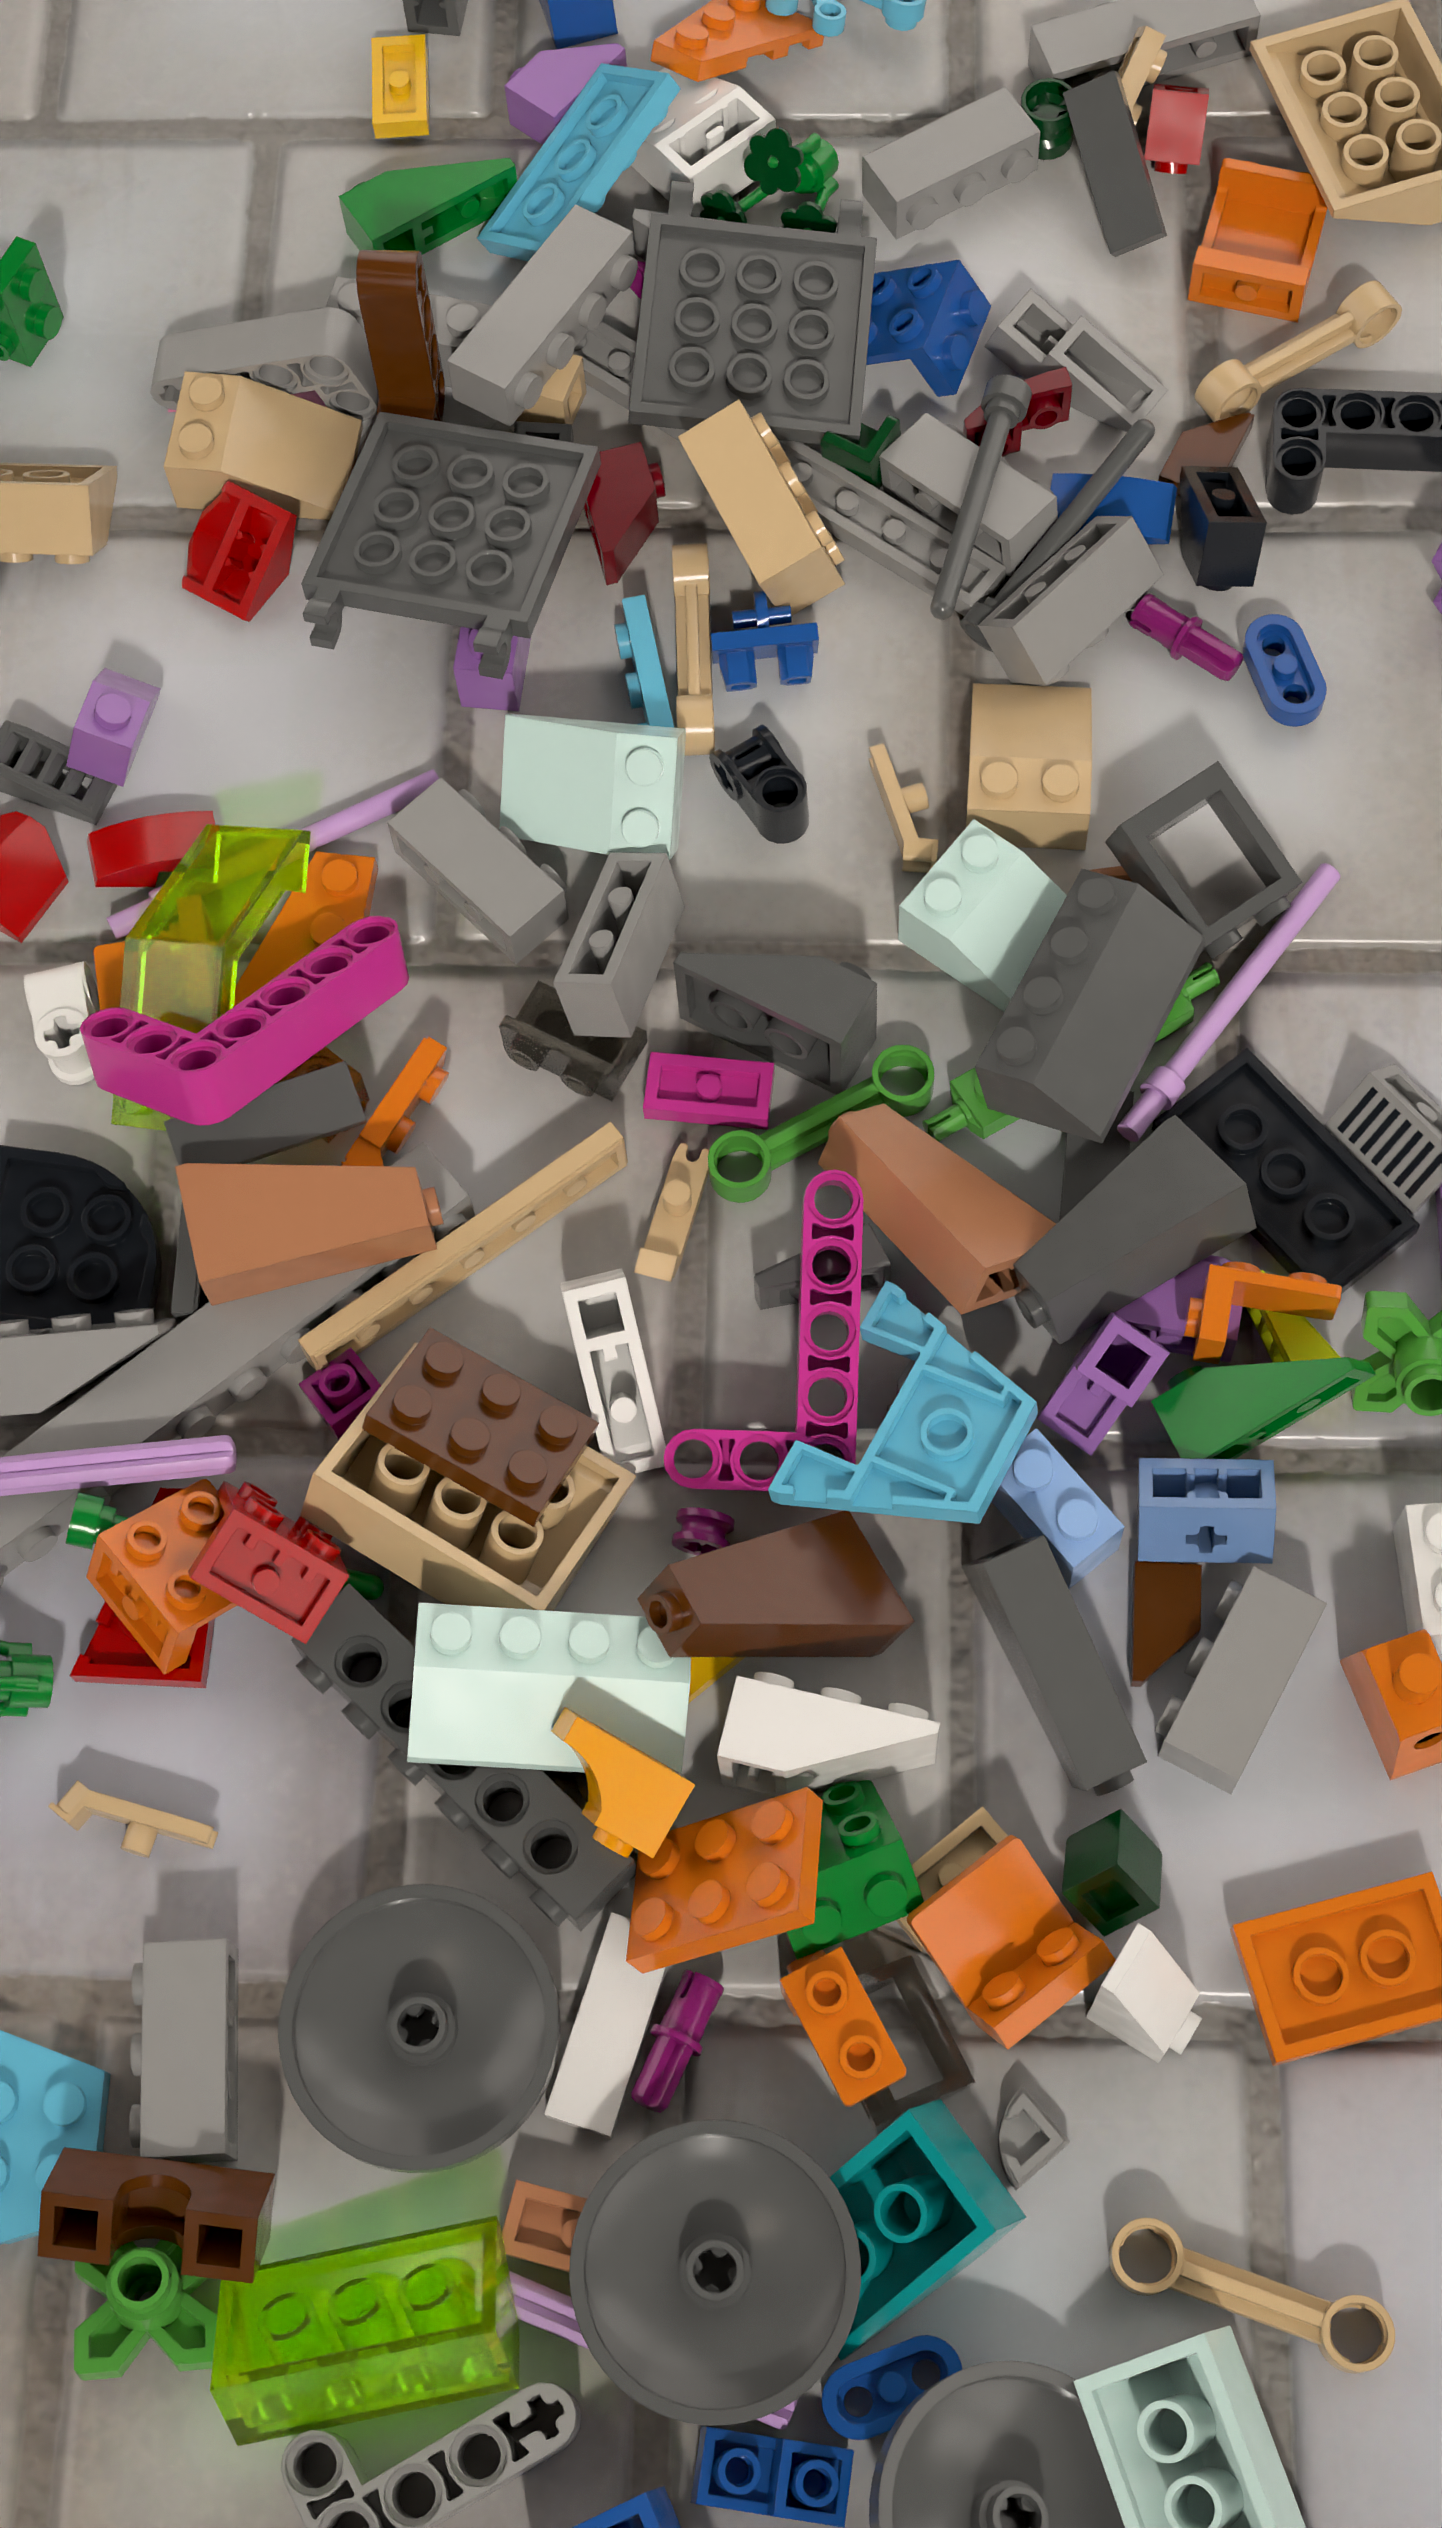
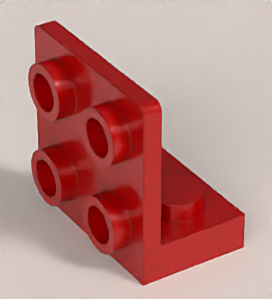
M223 1481L217 1491V1495L224 1511V1516L188 1571L189 1577L307 1644L349 1578L346 1567L339 1555L342 1551L341 1548L331 1541L333 1538L331 1534L305 1518L299 1516L295 1522L275 1509L278 1501L261 1488L244 1481L240 1489L230 1483Z

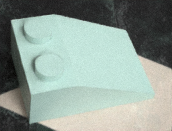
M506 714L500 828L505 826L519 839L605 855H609V853H666L670 860L679 846L686 729Z
M973 819L899 905L898 940L1004 1012L1067 895L1023 851Z

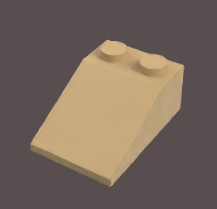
M185 371L163 466L177 508L205 510L223 492L221 490L223 485L230 481L297 515L296 518L330 520L356 464L363 430L362 420L243 376Z
M973 683L966 827L975 819L1015 847L1086 850L1091 811L1092 688Z

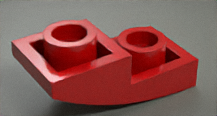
M185 811L145 816L101 828L88 833L87 837L95 887H156L159 872H208L219 867L222 860L213 811Z

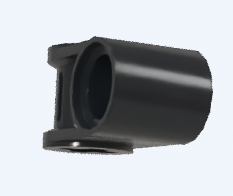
M762 724L754 728L751 738L726 752L718 749L710 754L711 767L720 785L729 797L739 804L766 840L777 844H784L798 840L805 834L809 826L807 783L803 775L799 773L785 755L773 733ZM777 803H789V804H790V805H787V806H785V807H774V806H772V805L777 804Z

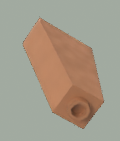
M884 1103L859 1111H848L834 1121L828 1131L829 1139L818 1164L825 1171L834 1169L844 1171L857 1180L862 1188L863 1212L961 1315L1014 1297L1017 1293L1021 1292L1013 1265L1056 1225L1055 1222Z
M186 1163L175 1166L199 1283L211 1306L436 1250L437 1246L432 1227L444 1224L435 1187L422 1189L416 1167Z

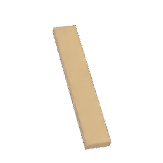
M610 1121L436 1243V1250L421 1253L299 1338L298 1342L308 1363L316 1372L319 1369L322 1371L329 1366L328 1363L350 1347L358 1355L626 1167L628 1160L624 1137Z

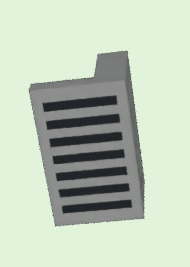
M1395 1064L1369 1072L1324 1127L1412 1213L1418 1212L1442 1185V1109Z

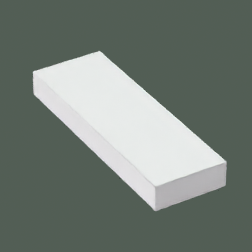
M612 1912L544 2113L547 2118L610 2139L613 2138L668 1969L667 1966L642 1974L626 1962L631 1918Z

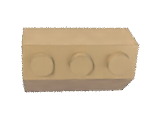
M0 463V561L7 563L28 562L33 560V554L54 555L55 562L59 564H83L89 562L90 556L95 555L108 542L117 484V466Z

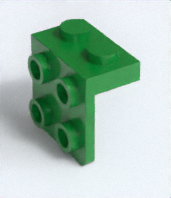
M16 236L0 259V360L7 361L10 359L31 367L47 342L58 334L64 316L36 243Z
M870 1780L841 1782L833 1785L820 1796L823 1800L815 1920L814 1924L786 1932L797 1960L908 1916L909 1913L924 1902L903 1840L873 1782Z

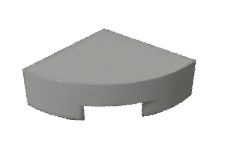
M1023 2086L1015 2093L1007 2105L998 2134V2151L1001 2165L1015 2191L1070 2143Z

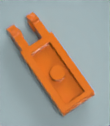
M429 1036L428 1038H423L360 1132L358 1138L346 1154L345 1162H341V1166H384L382 1158L387 1150L395 1154L400 1152L416 1126V1122L409 1119L421 1100L428 1104L434 1101L449 1076V1072L442 1069L447 1047Z

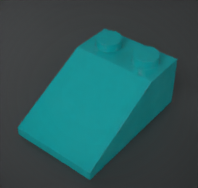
M941 2099L908 2109L829 2177L846 2203L852 2218L861 2259L859 2302L848 2337L838 2354L839 2359L842 2361L848 2358L974 2262L1027 2218Z

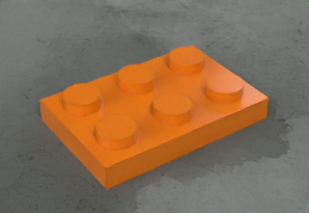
M808 1787L670 1830L654 1858L638 1850L626 1962L644 1974L814 1924L823 1800Z
M1433 1872L1232 1925L1230 1928L1272 2066L1442 2021V1898Z

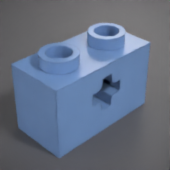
M1139 1458L1137 1505L1138 1561L1273 1564L1276 1522L1274 1460Z

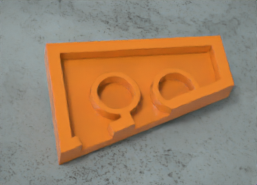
M711 0L656 38L653 42L650 61L696 82L744 69L747 66L748 58L764 54L770 59L775 60L787 56L790 45L801 42L802 46L808 50L823 45L824 36L818 34L812 28L813 19L797 12L789 16L772 14L765 6L766 0Z
M316 851L224 1005L226 1012L351 923L369 917L378 874V865L375 857Z

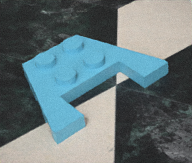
M885 1281L860 1326L861 1337L866 1342L916 1361L858 1465L795 1440L768 1488L771 1501L780 1505L980 1524L1038 1415L1037 1402L976 1351L971 1353L947 1333L946 1326L928 1312L925 1315L908 1301L906 1293L896 1284Z
M0 2030V2245H9L39 2235L41 2191L64 2147L103 2152L111 2074Z

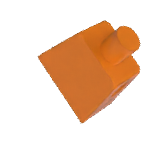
M1422 1629L1341 1659V1666L1389 1779L1393 1780L1442 1763V1663L1429 1633ZM1429 1735L1430 1740L1422 1743H1417L1419 1740Z

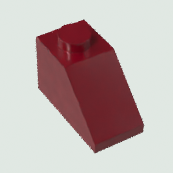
M641 442L600 451L601 465L583 507L606 585L618 583L659 523L657 498L666 496L658 462L648 464Z

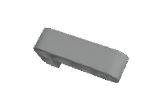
M333 307L317 308L171 333L164 336L159 342L150 394L158 404L171 410H176L184 372L187 371L243 376L289 394L315 390L328 408L362 421L371 419L377 411L379 395L366 333L359 322L350 313L342 309Z
M539 2382L522 2389L370 2481L354 2448L346 2438L334 2432L318 2430L301 2433L287 2445L282 2455L281 2473L284 2484L306 2528H336L340 2519L352 2511L363 2515L368 2522L369 2528H435L565 2450L575 2441L581 2429L582 2414L577 2400L569 2391L553 2383ZM542 2398L546 2404L552 2406L562 2404L564 2414L556 2420V2427L559 2433L554 2438H551L546 2432L534 2431L520 2439L519 2442L529 2452L519 2460L515 2440L500 2424L501 2421L510 2415L511 2426L519 2429L537 2417V2410L534 2404ZM482 2434H488L499 2445L501 2452L500 2463L497 2470L491 2476L477 2479L466 2469L464 2452L468 2443L473 2438ZM323 2443L329 2446L335 2454L337 2461L336 2472L332 2480L325 2486L315 2488L304 2477L302 2469L303 2460L312 2447ZM421 2472L427 2475L434 2484L436 2491L435 2502L427 2514L414 2518L408 2515L402 2508L400 2490L407 2478Z

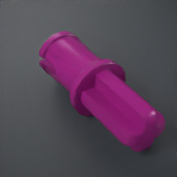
M1152 593L1146 594L1135 607L1129 625L1169 649L1171 658L1179 660L1184 656L1224 681H1229L1237 673L1243 661L1242 653L1202 629L1203 621L1201 618L1194 616L1190 619L1168 606Z
M688 1969L683 1971L675 1995L660 2025L654 2024L650 2030V2033L656 2040L631 2092V2098L636 2103L648 2110L659 2113L668 2108L691 2055L700 2056L703 2051V2047L699 2043L710 2016L724 1992V1987L701 1973H693Z

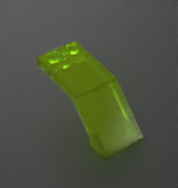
M207 824L125 938L120 1008L130 1009L195 1034L232 1009L235 1001L237 963L239 958L285 891L306 893L311 831ZM113 1094L111 1124L166 1131L163 1121L174 1118Z

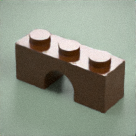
M64 2147L41 2191L37 2256L110 2265L115 2252L124 2244L140 2239H160L172 2242L183 2249L181 2275L253 2284L270 2239L275 2174Z

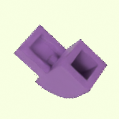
M1111 1312L1098 1325L1072 1360L1073 1364L1039 1411L1037 1419L1092 1456L1126 1405L1131 1408L1170 1354L1169 1351Z

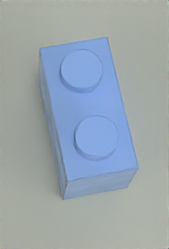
M1037 1428L1024 1439L991 1502L1023 1538L1045 1536L1068 1589H1070L1119 1549L1125 1526Z

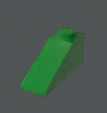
M510 158L385 171L366 182L357 184L351 190L338 197L346 233L359 251H420L423 255L491 219L518 180L516 166Z
M1349 1357L1206 1367L1204 1369L1202 1366H1194L1173 1376L1167 1382L1169 1390L1151 1402L1180 1458L1236 1459L1372 1378L1376 1373L1370 1363Z

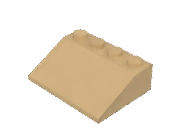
M1409 0L1389 1L1250 42L1249 50L1332 218L1417 225H1433L1442 222V63Z
M415 1342L314 1471L300 1516L444 1604L554 1611L632 1486L636 1475L587 1446L536 1525L532 1527L453 1482L451 1479L432 1470L425 1464L423 1465L395 1449L394 1446L367 1433L362 1428L367 1412L418 1343Z

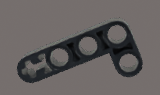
M1295 388L1282 393L1275 401L1267 439L1266 494L1269 503L1281 513L1291 515L1302 514L1310 510L1317 501L1324 468L1442 472V393Z

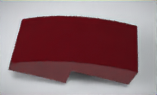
M1066 367L1048 371L1024 380L1031 388L1032 397L1026 417L1017 423L1014 428L1009 429L1002 457L1020 451L1022 431L1033 428L1039 430L1047 429L1057 423L1069 420L1072 382ZM981 405L964 419L963 434L966 438L979 447L987 425Z

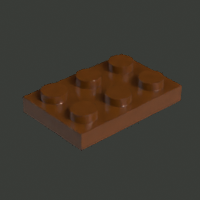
M430 1327L367 1412L362 1428L367 1433L394 1446L395 1449L423 1465L425 1464L432 1470L534 1527L593 1439L599 1422Z

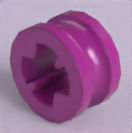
M686 1507L677 1511L676 1521L682 1528L681 1531L673 1534L672 1545L675 1548L698 1556L731 1545L725 1539L726 1534L734 1531L735 1520L731 1516L700 1507Z

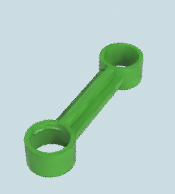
M911 1045L889 1047L881 1052L874 1061L871 1077L759 1136L744 1130L723 1134L712 1144L708 1153L709 1178L713 1189L722 1198L735 1203H745L757 1199L767 1190L774 1169L826 1143L829 1139L828 1131L831 1125L839 1116L848 1111H859L884 1103L903 1117L921 1112L928 1106L933 1096L934 1066L931 1059L921 1049ZM907 1066L922 1074L925 1085L914 1094L900 1096L887 1091L880 1082L882 1076L888 1070L894 1067ZM737 1151L752 1153L762 1162L759 1174L746 1182H732L723 1178L719 1174L717 1165L723 1157Z

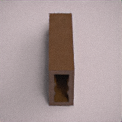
M850 1511L834 1513L668 1564L637 1598L645 1612L649 1626L656 1632L669 1657H874L882 1654L915 1622Z

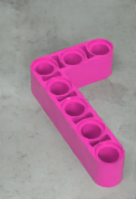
M369 916L351 923L197 1034L130 1009L120 1007L107 1008L93 1013L82 1022L80 1031L97 1086L104 1091L190 1124L201 1126L224 1121L377 1009L408 984L409 974L398 925L395 920L385 916Z
M834 1169L823 1171L813 1177L806 1188L802 1202L795 1432L716 1429L681 1431L669 1441L663 1457L665 1470L670 1478L680 1486L691 1489L768 1491L795 1440L812 1447L822 1444L830 1445L838 1450L843 1460L856 1465L864 1200L862 1188L857 1180L847 1172ZM834 1185L845 1190L850 1197V1211L845 1216L837 1219H830L821 1215L816 1209L814 1196L819 1189L824 1186ZM834 1250L845 1257L848 1262L849 1271L844 1281L839 1284L830 1285L817 1279L813 1273L812 1262L813 1258L821 1251ZM820 1315H834L842 1320L846 1326V1341L840 1348L830 1351L824 1350L815 1345L811 1339V1323ZM828 1379L835 1381L844 1391V1406L835 1416L826 1417L819 1415L809 1405V1389L818 1380ZM697 1440L709 1447L712 1452L713 1462L710 1470L705 1475L692 1479L678 1472L675 1467L674 1456L675 1451L682 1443ZM756 1442L766 1443L772 1447L778 1459L777 1468L773 1475L761 1481L750 1479L744 1474L740 1466L741 1452L746 1446Z

